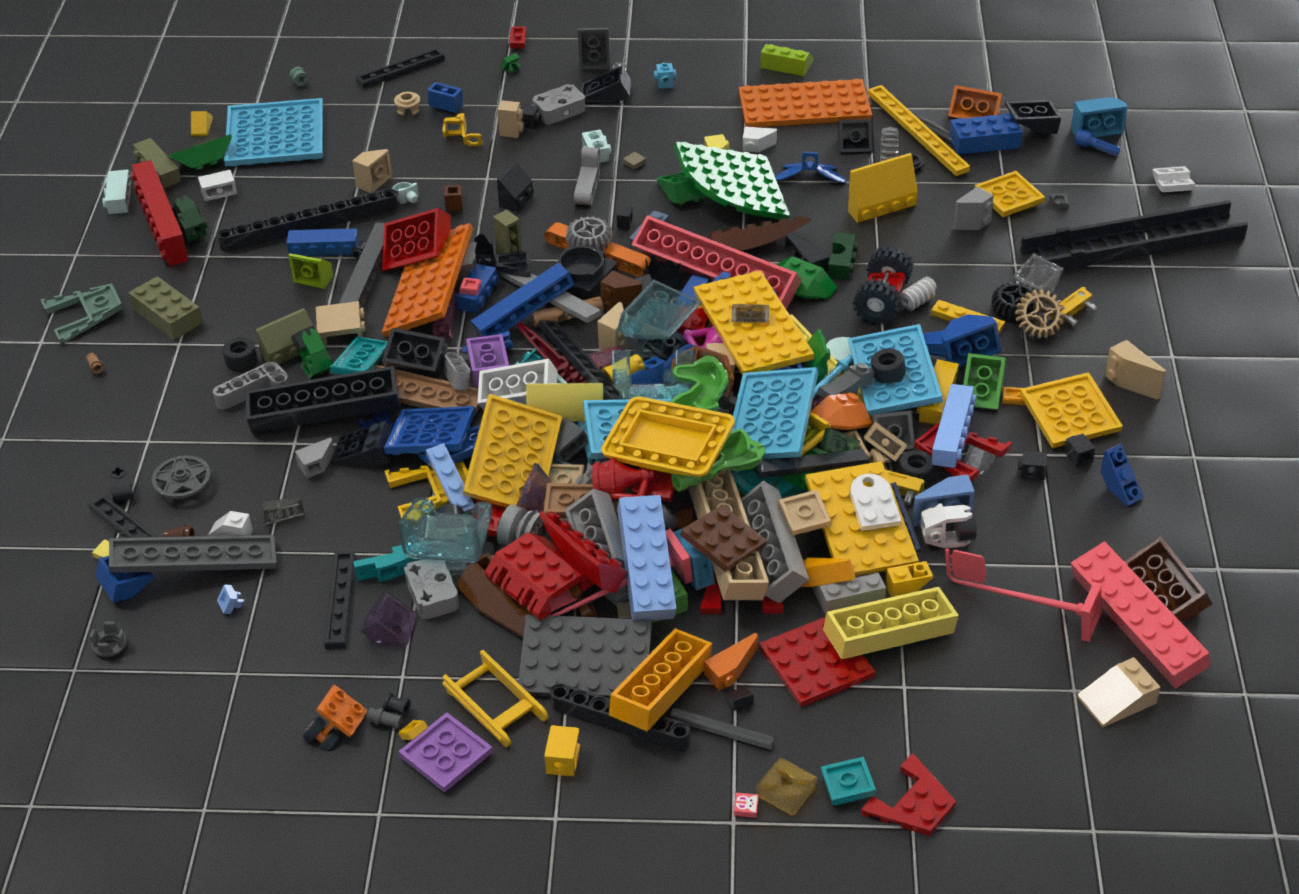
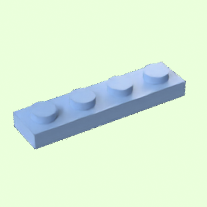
M445 444L426 449V455L450 504L460 506L464 512L475 511V505L471 497L462 495L464 483Z

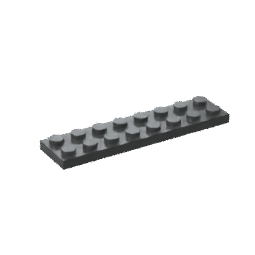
M274 535L109 538V573L276 569L277 564Z

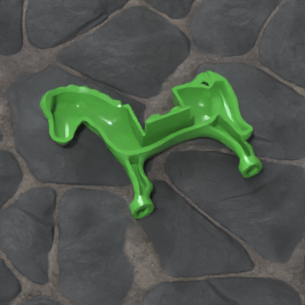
M709 355L700 358L693 364L675 366L673 369L674 378L694 386L690 390L677 395L670 402L717 412L719 408L718 401L729 382L728 372L714 356ZM742 428L734 430L727 438L708 474L702 477L672 474V484L677 491H683L688 487H697L706 480H712L723 470L741 471L752 469L762 462L766 448L761 443L750 439Z

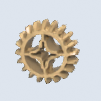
M1043 289L1039 291V294L1036 290H1033L1032 295L1029 292L1026 293V298L1022 297L1020 299L1021 303L1017 304V308L1021 310L1015 311V314L1020 315L1016 318V321L1022 322L1019 328L1024 326L1026 328L1023 331L1024 333L1031 331L1030 337L1036 333L1037 338H1040L1041 334L1044 338H1047L1048 333L1050 335L1055 334L1054 330L1058 331L1060 329L1059 325H1062L1064 322L1060 319L1065 317L1064 313H1060V311L1064 310V307L1058 306L1061 300L1056 302L1054 299L1057 296L1053 295L1050 297V291H1047L1044 295ZM1034 301L1033 312L1026 314L1028 304ZM1040 301L1046 302L1050 308L1044 307ZM1039 310L1045 313L1042 317L1036 314ZM1053 314L1051 325L1046 327L1047 316ZM1029 320L1036 321L1040 327L1034 326Z

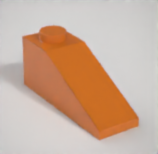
M754 633L704 661V675L718 691L730 687L738 680L758 649V635Z

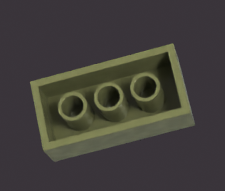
M158 276L128 292L132 309L173 340L203 323L199 306Z

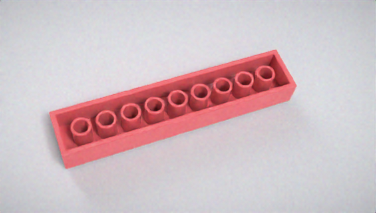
M648 215L631 244L636 252L647 255L649 258H652L654 255L659 262L664 264L668 260H671L675 266L681 263L682 271L710 279L711 282H713L716 276H720L722 272L730 273V278L754 271H761L772 289L775 290L777 297L786 310L801 283V279L794 271Z

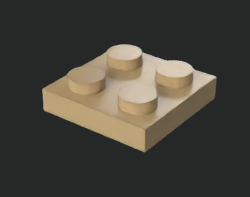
M818 490L779 499L780 509L792 536L831 526V519Z

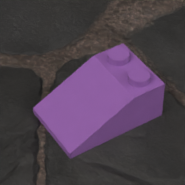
M502 334L466 339L474 388L479 387L480 371L509 366Z

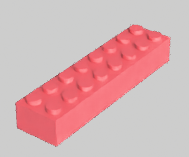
M1105 541L1071 562L1074 578L1088 593L1093 582L1102 584V609L1175 689L1211 666L1209 652Z

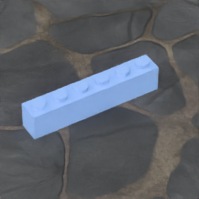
M951 384L933 446L932 465L955 468L957 460L961 461L962 449H964L965 438H967L968 427H970L971 416H973L977 394H973V386Z

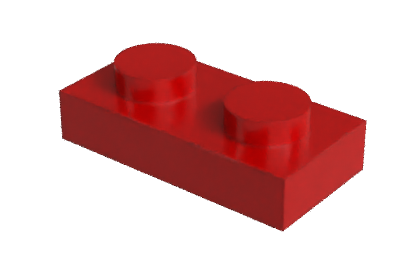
M526 26L511 27L510 48H525Z

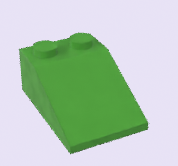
M968 353L963 385L974 387L973 394H977L974 408L998 411L1005 377L1006 357Z

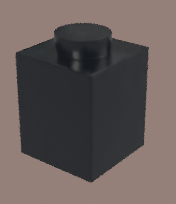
M520 104V109L523 110L521 122L524 123V127L535 129L537 123L541 120L539 107Z
M1082 433L1066 438L1064 453L1078 467L1093 462L1095 447Z

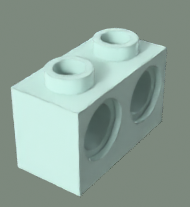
M601 130L582 133V146L600 148V163L610 161L611 146L607 144V138L605 135L603 136Z

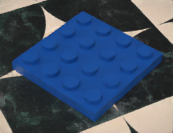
M475 406L401 410L384 446L385 454H418L443 443L449 452L461 450L476 413Z

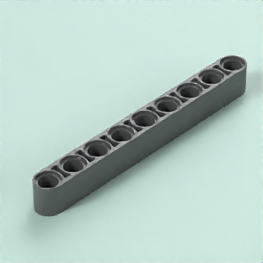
M383 222L375 223L339 304L359 301L360 308L363 307L382 264Z

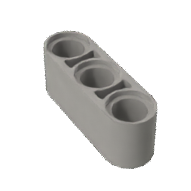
M454 352L446 353L444 374L452 387L457 390L468 389L470 368L460 354Z

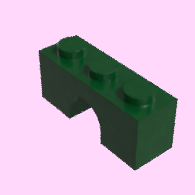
M835 232L833 250L828 264V276L830 278L849 280L850 273L854 271V263L852 262L856 261V252L858 250V241H855L856 234Z

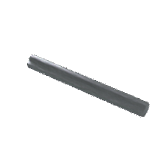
M673 708L670 713L671 719L683 722L691 727L766 749H772L774 745V737L676 708Z

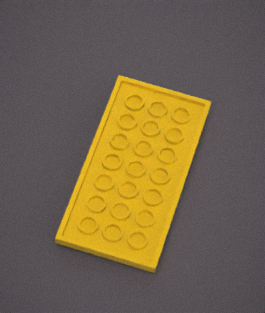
M754 271L693 287L696 298L742 375L749 372L770 371L814 359V352L761 271Z

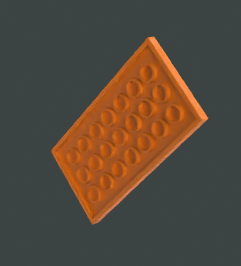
M863 79L775 85L762 84L759 86L746 85L739 87L745 127L833 123L839 120L872 119V111Z
M470 223L459 225L455 229L450 230L438 257L404 267L382 329V334L385 337L390 336L392 328L409 330L445 317L473 231Z

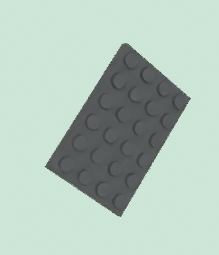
M526 615L518 683L532 696H550L551 687L562 683L610 699L613 691L650 655L652 620L632 621V619L549 615L539 620L534 615Z

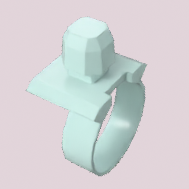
M401 182L392 187V189L399 193L397 201L400 204L407 203L406 201L411 203L418 201L417 183Z

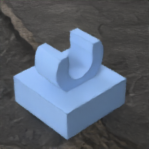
M224 585L217 599L223 614H231L234 607L241 608L244 602L243 599H238L240 592H235L232 585Z

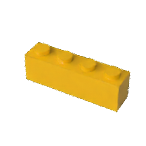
M938 359L933 368L943 402L917 407L919 421L934 425L940 424L950 386L956 383L959 369L958 363Z

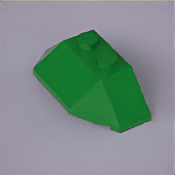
M229 134L169 154L167 157L188 169L204 168L203 164L209 163L213 165L219 163L218 159L223 158L232 135Z
M793 256L776 264L796 272L801 279V283L794 295L806 299L823 298L824 300H829L837 291V286L824 269Z

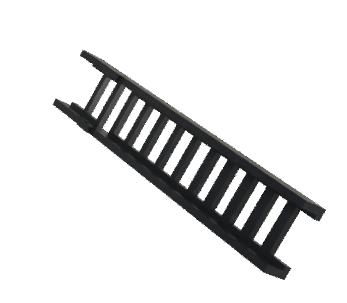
M1228 200L1074 228H1057L1056 231L1023 236L1021 237L1020 252L1022 255L1038 253L1040 259L1035 260V267L1033 268V273L1036 276L1242 239L1246 236L1248 224L1247 222L1225 226L1220 219L1230 218L1229 212L1232 202ZM1211 221L1215 227L1208 228L1204 222ZM1196 224L1199 230L1192 231L1189 225ZM1180 227L1183 233L1177 234L1173 228ZM1164 230L1168 236L1161 237L1157 231ZM1149 232L1153 239L1143 240L1140 234ZM1133 235L1137 241L1128 243L1124 236ZM1117 238L1121 244L1112 246L1108 239ZM1102 241L1105 247L1095 249L1092 242ZM1086 244L1089 250H1078L1075 245ZM1068 245L1071 249L1070 253L1063 254L1058 246ZM1053 249L1057 255L1046 257L1043 251Z

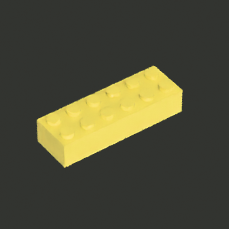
M940 587L828 611L823 631L840 658L845 659L952 634L955 631L959 615Z

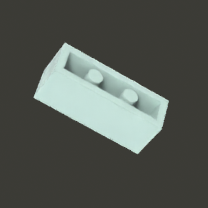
M108 171V178H105L106 188H104L105 198H103V207L107 208L108 214L127 213L131 192L129 171Z

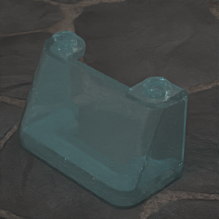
M415 498L398 523L404 554L413 559L475 563L483 551L492 517L491 503L478 502L472 508V515L436 513V508L432 501L426 498Z

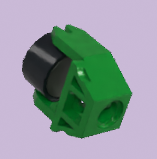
M315 326L307 327L291 336V340L303 360L300 367L309 380L330 371L332 360Z

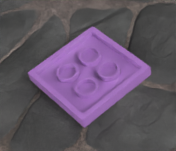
M446 712L398 752L400 758L445 793L492 754L493 748Z

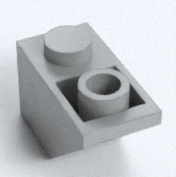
M331 437L295 451L298 466L306 478L325 472L334 453Z

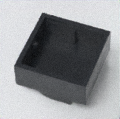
M569 245L560 254L557 262L569 272L574 283L566 292L581 300L601 297V281L610 272H618V262L605 258L604 251L589 246L573 247Z

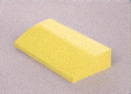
M602 383L526 384V405L561 415L562 419L567 418L570 421H585L583 400H603Z

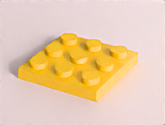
M1017 171L974 186V189L980 187L994 195L993 209L1002 217L1045 202V196Z

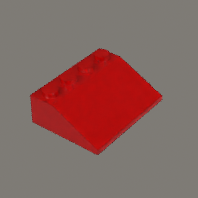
M439 208L384 223L382 271L385 272L438 257L450 233L451 215Z

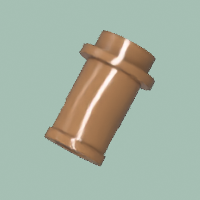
M89 353L86 356V361L89 364L90 371L96 374L102 372L104 368L103 362L98 359L97 354Z

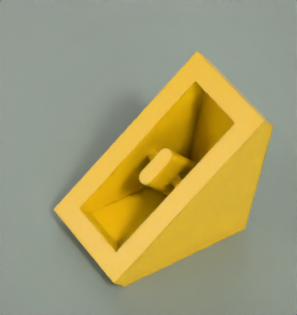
M191 111V136L208 135L213 119L210 113L207 111Z

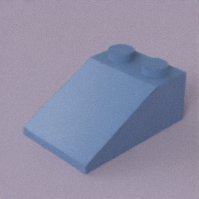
M969 476L948 477L916 495L912 526H921V512L934 508L941 503L943 507L965 505L972 510L975 491Z

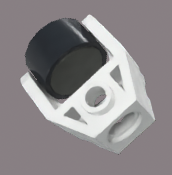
M941 503L934 508L921 512V529L924 541L927 544L942 548L964 547L970 544L971 540L976 539V519L974 511L968 506L943 507ZM954 522L955 531L946 532V523Z

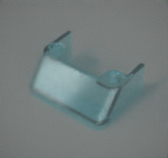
M612 350L613 383L622 400L632 399L637 396L651 399H673L694 386L676 380L673 376V369H668L664 372L663 384H631L630 350ZM676 350V366L694 363V350Z

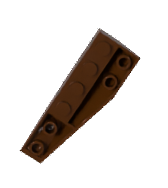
M802 215L794 217L795 220L788 221V218L780 219L775 224H772V221L763 222L762 226L757 227L756 224L746 225V229L733 227L725 230V232L721 229L708 233L709 236L705 238L739 251H746L773 242L788 233L796 231L810 222L811 218H805Z
M487 552L469 563L455 586L480 613L523 638L526 615H533L527 609L529 604L526 606L520 605L519 602L515 601L501 589V584L496 585L485 576V570L493 558Z

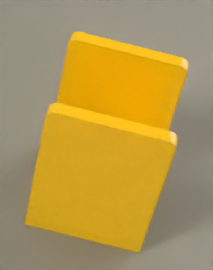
M554 725L550 727L544 755L546 774L575 776L580 751V744L577 743L579 728Z

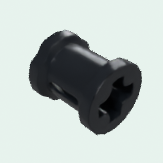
M388 693L383 703V709L386 712L398 713L403 718L407 716L411 707L410 699H400L392 693Z

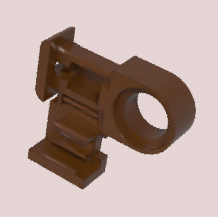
M578 583L569 589L574 599L577 598L576 602L586 598ZM588 602L578 607L582 617L598 618L593 603Z

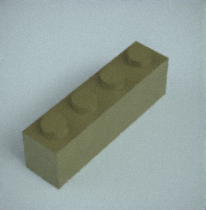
M151 138L133 144L135 160H139L140 163L151 160L163 188L181 182L179 168Z

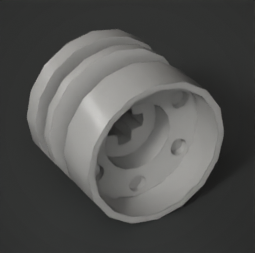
M514 504L509 505L499 521L497 541L500 545L507 546L527 532L544 536L546 528L539 513L535 511L527 512L525 508Z

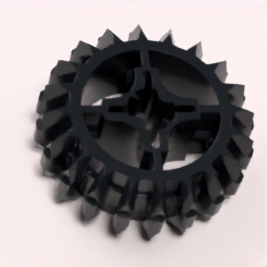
M1009 282L1006 285L1001 284L1000 287H996L992 294L991 304L993 312H996L997 316H1002V319L1007 318L1009 321H1016V318L1020 315L1015 314V311L1021 310L1017 308V304L1021 303L1020 299L1022 297L1026 298V293L1029 292L1032 295L1034 288H1029V285H1023L1022 283L1016 284L1015 282L1013 284ZM1034 301L1028 304L1026 314L1033 312Z

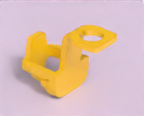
M464 113L458 114L456 117L444 119V137H447V135H462L465 145L471 147L483 145L481 134H467ZM448 124L460 125L458 130H448ZM470 138H477L479 141L471 142L468 140Z

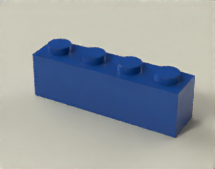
M357 228L289 230L287 238L288 253L301 256L352 255L353 248L359 245Z

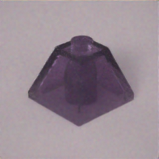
M386 591L366 615L360 632L376 643L407 646L418 613Z

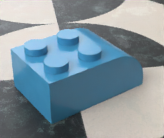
M1111 97L1074 102L1071 130L1075 136L1079 129L1093 133V137L1122 134L1124 132L1128 106L1124 101Z

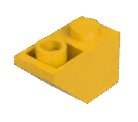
M926 561L887 568L886 588L890 597L917 592L933 579V575Z

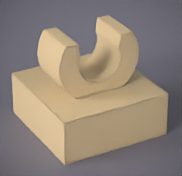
M871 449L870 463L882 461L885 470H887L885 462H890L889 456L881 455L879 449Z

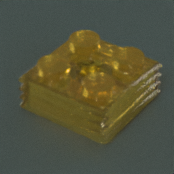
M779 758L756 785V794L788 814L794 815L817 787V777L791 762Z

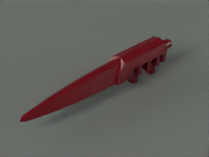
M520 322L516 324L544 359H549L557 369V373L567 383H587L584 377L569 364L563 355L560 356L548 343Z

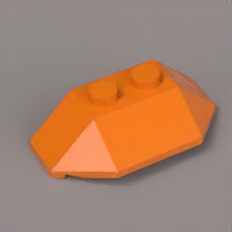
M854 393L829 395L811 411L829 422L831 427L835 429L852 430L871 427L873 424L865 404Z

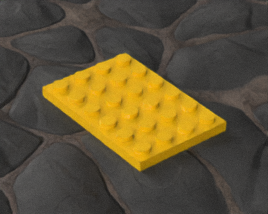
M489 394L462 495L505 508L514 504L525 508L527 512L535 511L540 513L562 416Z
M882 461L805 475L809 492L818 490L831 519V526L822 528L831 557L834 559H850L855 576L887 571V568L918 563L917 554L894 493L893 497L901 518V524L899 526L865 531L860 529L850 497L851 485L860 475L876 474L884 478L891 487ZM863 482L866 487L873 486L870 482Z

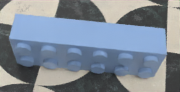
M661 496L619 498L617 511L625 570L628 571L626 580L632 621L674 619L676 602Z

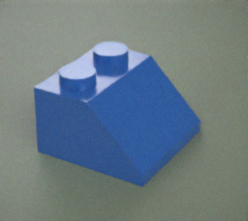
M109 556L98 559L95 576L112 602L133 598L154 579L152 572L109 573Z

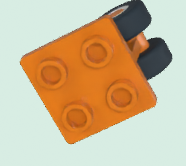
M333 685L316 709L329 723L323 728L326 721L319 716L316 717L305 730L302 737L308 742L316 739L321 743L319 749L330 751L341 737V733L334 729L333 726H336L348 737H351L367 713V710L339 687Z

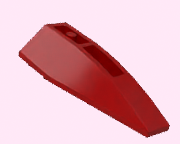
M540 511L539 516L547 532L565 558L601 589L616 593L628 572L621 567L622 563L614 558H609L608 552L601 548H596L597 544L583 538L585 535L576 529L573 530L570 523L564 520L561 521V516L553 511L549 513Z

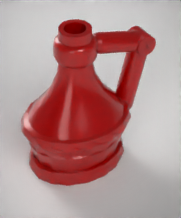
M614 458L603 463L595 462L592 467L593 489L609 493L611 499L617 501L623 497L646 496L649 482L656 479L655 470L643 467L641 469H634ZM641 482L637 495L624 493L631 485Z

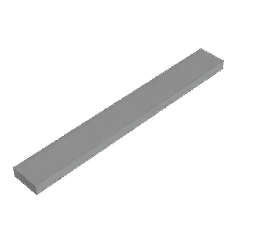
M500 272L501 277L520 287L538 277L532 273L531 277ZM566 291L549 302L587 323L601 316L600 309Z

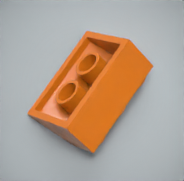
M955 85L948 117L964 119L1000 115L1004 99L1003 94Z

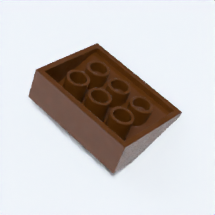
M1161 536L1124 561L1179 621L1194 617L1213 604L1205 590Z

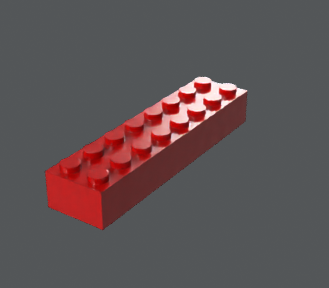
M152 161L133 164V171L130 174L135 184L134 190L138 196L143 213H145L147 223H149L162 260H166L168 267L188 262L182 232Z

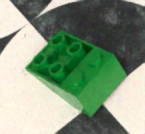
M817 329L807 342L814 352V359L801 362L802 368L817 367L818 377L816 385L828 373L827 360H830L831 356L830 349L826 347V337L822 335L821 329Z

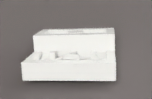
M1185 166L1152 169L1155 182L1161 192L1195 190V183L1190 179V171Z

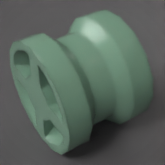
M295 67L290 71V78L297 86L307 84L309 77L301 67Z

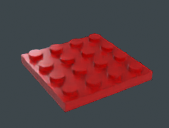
M826 617L759 643L760 651L800 708L875 677V670L863 654L845 659L840 658L823 631Z

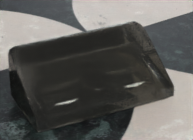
M732 304V322L769 323V305Z

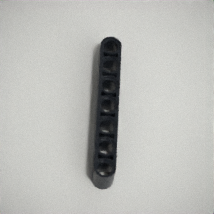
M562 683L555 684L550 689L551 707L556 712L675 751H685L690 746V729L683 722L661 716L648 731H645L609 716V698Z

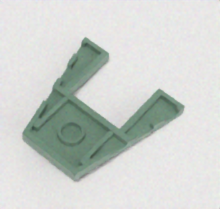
M112 284L90 288V291L84 293L75 291L73 292L74 295L63 297V295H57L52 300L40 299L47 314L81 302L87 317L54 329L61 345L123 309V305Z

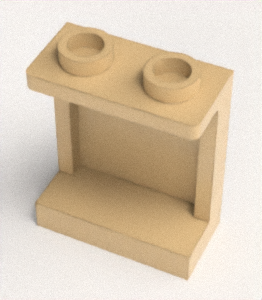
M359 301L316 307L317 331L324 345L327 344V337L358 333L359 337H363V332H366L365 322L362 321L365 318L364 308H360Z

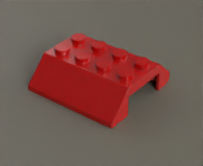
M529 532L496 552L485 570V576L496 585L501 584V589L515 601L519 602L520 605L526 606L529 604L527 606L528 611L539 620L551 614L550 601L577 583L582 592L595 584L567 560L554 543L544 536Z

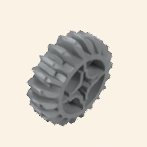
M888 127L882 129L880 162L898 157L899 132L897 128Z
M588 216L586 218L580 217V220L574 219V222H571L566 230L568 245L573 247L589 246L602 251L609 247L613 236L610 223H607L606 220H601V217L595 218L594 216L592 218Z

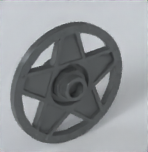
M188 455L177 456L164 461L155 469L152 475V485L154 490L163 497L170 499L187 498L199 493L208 485L211 471L209 465L201 458ZM186 461H192L198 464L188 466ZM173 464L172 469L163 470L165 467ZM206 473L205 479L200 483L197 478ZM156 481L167 483L164 491L157 485ZM187 490H189L188 492L177 493L178 491H187Z

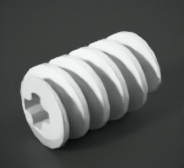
M930 277L922 278L917 283L900 292V302L908 311L915 310V308L935 297L936 283Z

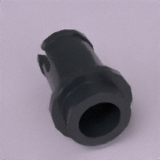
M361 240L359 245L353 248L352 255L354 258H360L367 240Z

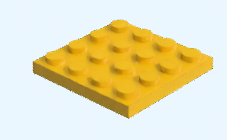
M1089 372L1020 390V396L1051 448L1064 446L1066 438L1082 433L1088 439L1122 431L1123 425Z

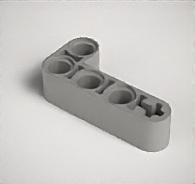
M582 147V166L574 192V205L591 206L600 175V148Z
M265 363L216 386L213 389L216 407L225 410L245 401V391L289 384L288 375L277 363Z

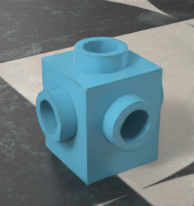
M672 63L656 64L654 80H657L658 89L674 88L676 69H673Z

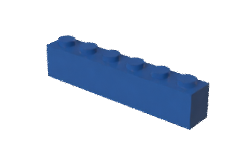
M557 263L471 320V323L480 337L505 332L574 285L569 272Z

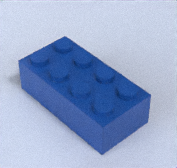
M1011 114L950 120V138L958 155L1016 149L1021 146L1023 131L1019 124L1014 121Z

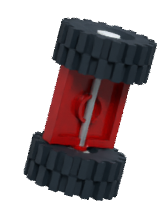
M885 245L883 249L879 247L871 255L866 270L868 271L867 276L869 278L863 284H860L853 300L854 311L857 310V316L861 315L863 321L867 319L869 320L868 323L872 324V322H875L876 325H879L882 322L884 325L887 321L891 322L895 318L901 303V296L899 294L901 289L908 284L914 266L911 256L907 257L908 253L906 251L903 253L902 248L899 247L897 250L895 246L888 248V245Z

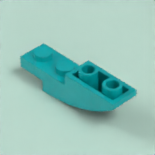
M432 539L392 547L393 553L353 561L357 581L377 577L378 582H382L405 574L404 567H407L408 563L434 556Z

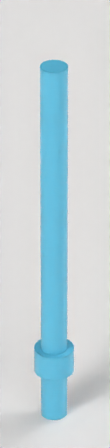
M852 355L841 359L836 364V367L815 386L813 398L818 395L817 392L820 386L830 383L841 372L848 369L849 364L853 361Z

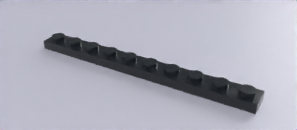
M539 321L538 327L589 383L603 384L604 400L627 399L556 321Z

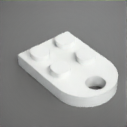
M863 474L852 482L850 497L861 531L899 526L901 524V518L891 487L884 478L876 474ZM863 482H870L873 486L866 487Z

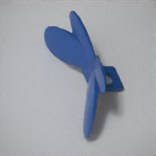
M803 152L802 163L783 165V167L788 169L775 175L776 181L796 175L803 170H816L831 180L839 183L846 182L844 177L831 170L837 169V167L818 163V152ZM809 156L814 157L815 162H806L805 159Z
M688 344L681 347L667 361L655 356L644 361L645 369L648 370L632 373L628 380L629 386L634 390H644L642 397L654 399L656 389L661 388L663 381L680 383V381L669 377L672 360L695 345Z

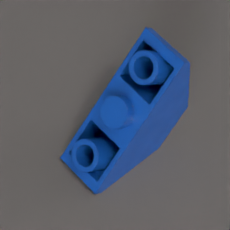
M1122 444L1104 451L1100 472L1108 490L1127 506L1144 498Z

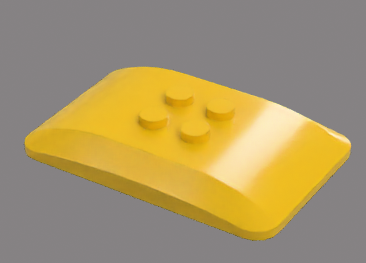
M637 396L630 399L603 443L601 451L605 457L614 458L623 463L672 474L702 477L708 474L735 425V420L732 415Z

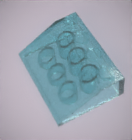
M653 279L621 313L617 331L633 339H670L699 307L701 301Z

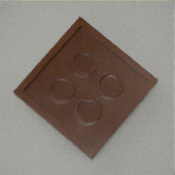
M723 505L686 526L680 533L681 537L724 572L764 548L767 543L764 537Z

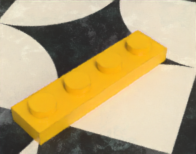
M938 300L931 309L932 316L947 321L967 314L987 316ZM994 318L1000 334L1004 328L1005 321Z

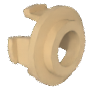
M413 92L398 94L394 98V103L398 110L397 113L404 116L405 109L410 108L412 115H416L419 112L420 96Z

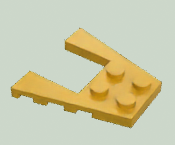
M464 461L454 463L465 485L468 471ZM428 465L420 466L421 469L418 470L401 468L400 472L392 473L389 470H385L390 488L428 478L434 493L432 497L397 506L403 524L450 503L433 468H429Z

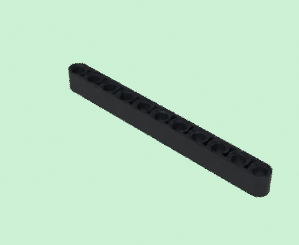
M385 189L225 228L217 233L219 246L222 251H232L288 237L289 230H317L394 211L398 208L397 193L394 189Z

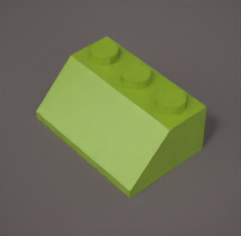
M766 44L761 51L760 68L805 76L814 61V57L809 52H804L803 50Z

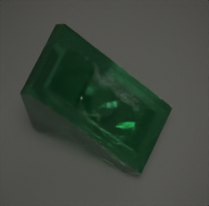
M826 428L820 447L827 449L828 453L856 450L859 448L860 440L831 428Z

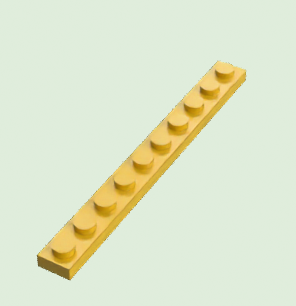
M882 85L868 89V95L955 176L970 172L969 164Z

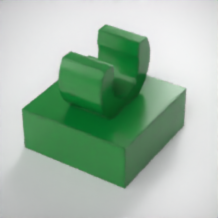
M517 53L503 58L500 65L503 71L508 69V72L512 73L514 70L512 67H515L518 71L520 68L518 63L520 57Z

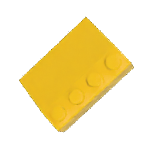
M911 153L850 171L848 212L857 223L917 205L918 190Z

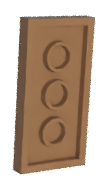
M547 483L544 512L549 513L553 511L560 515V518H567L565 509L591 491L593 484ZM612 500V503H613V506H614V509H615V512H616V515H617V518H618L617 507H618L619 501H617V500Z

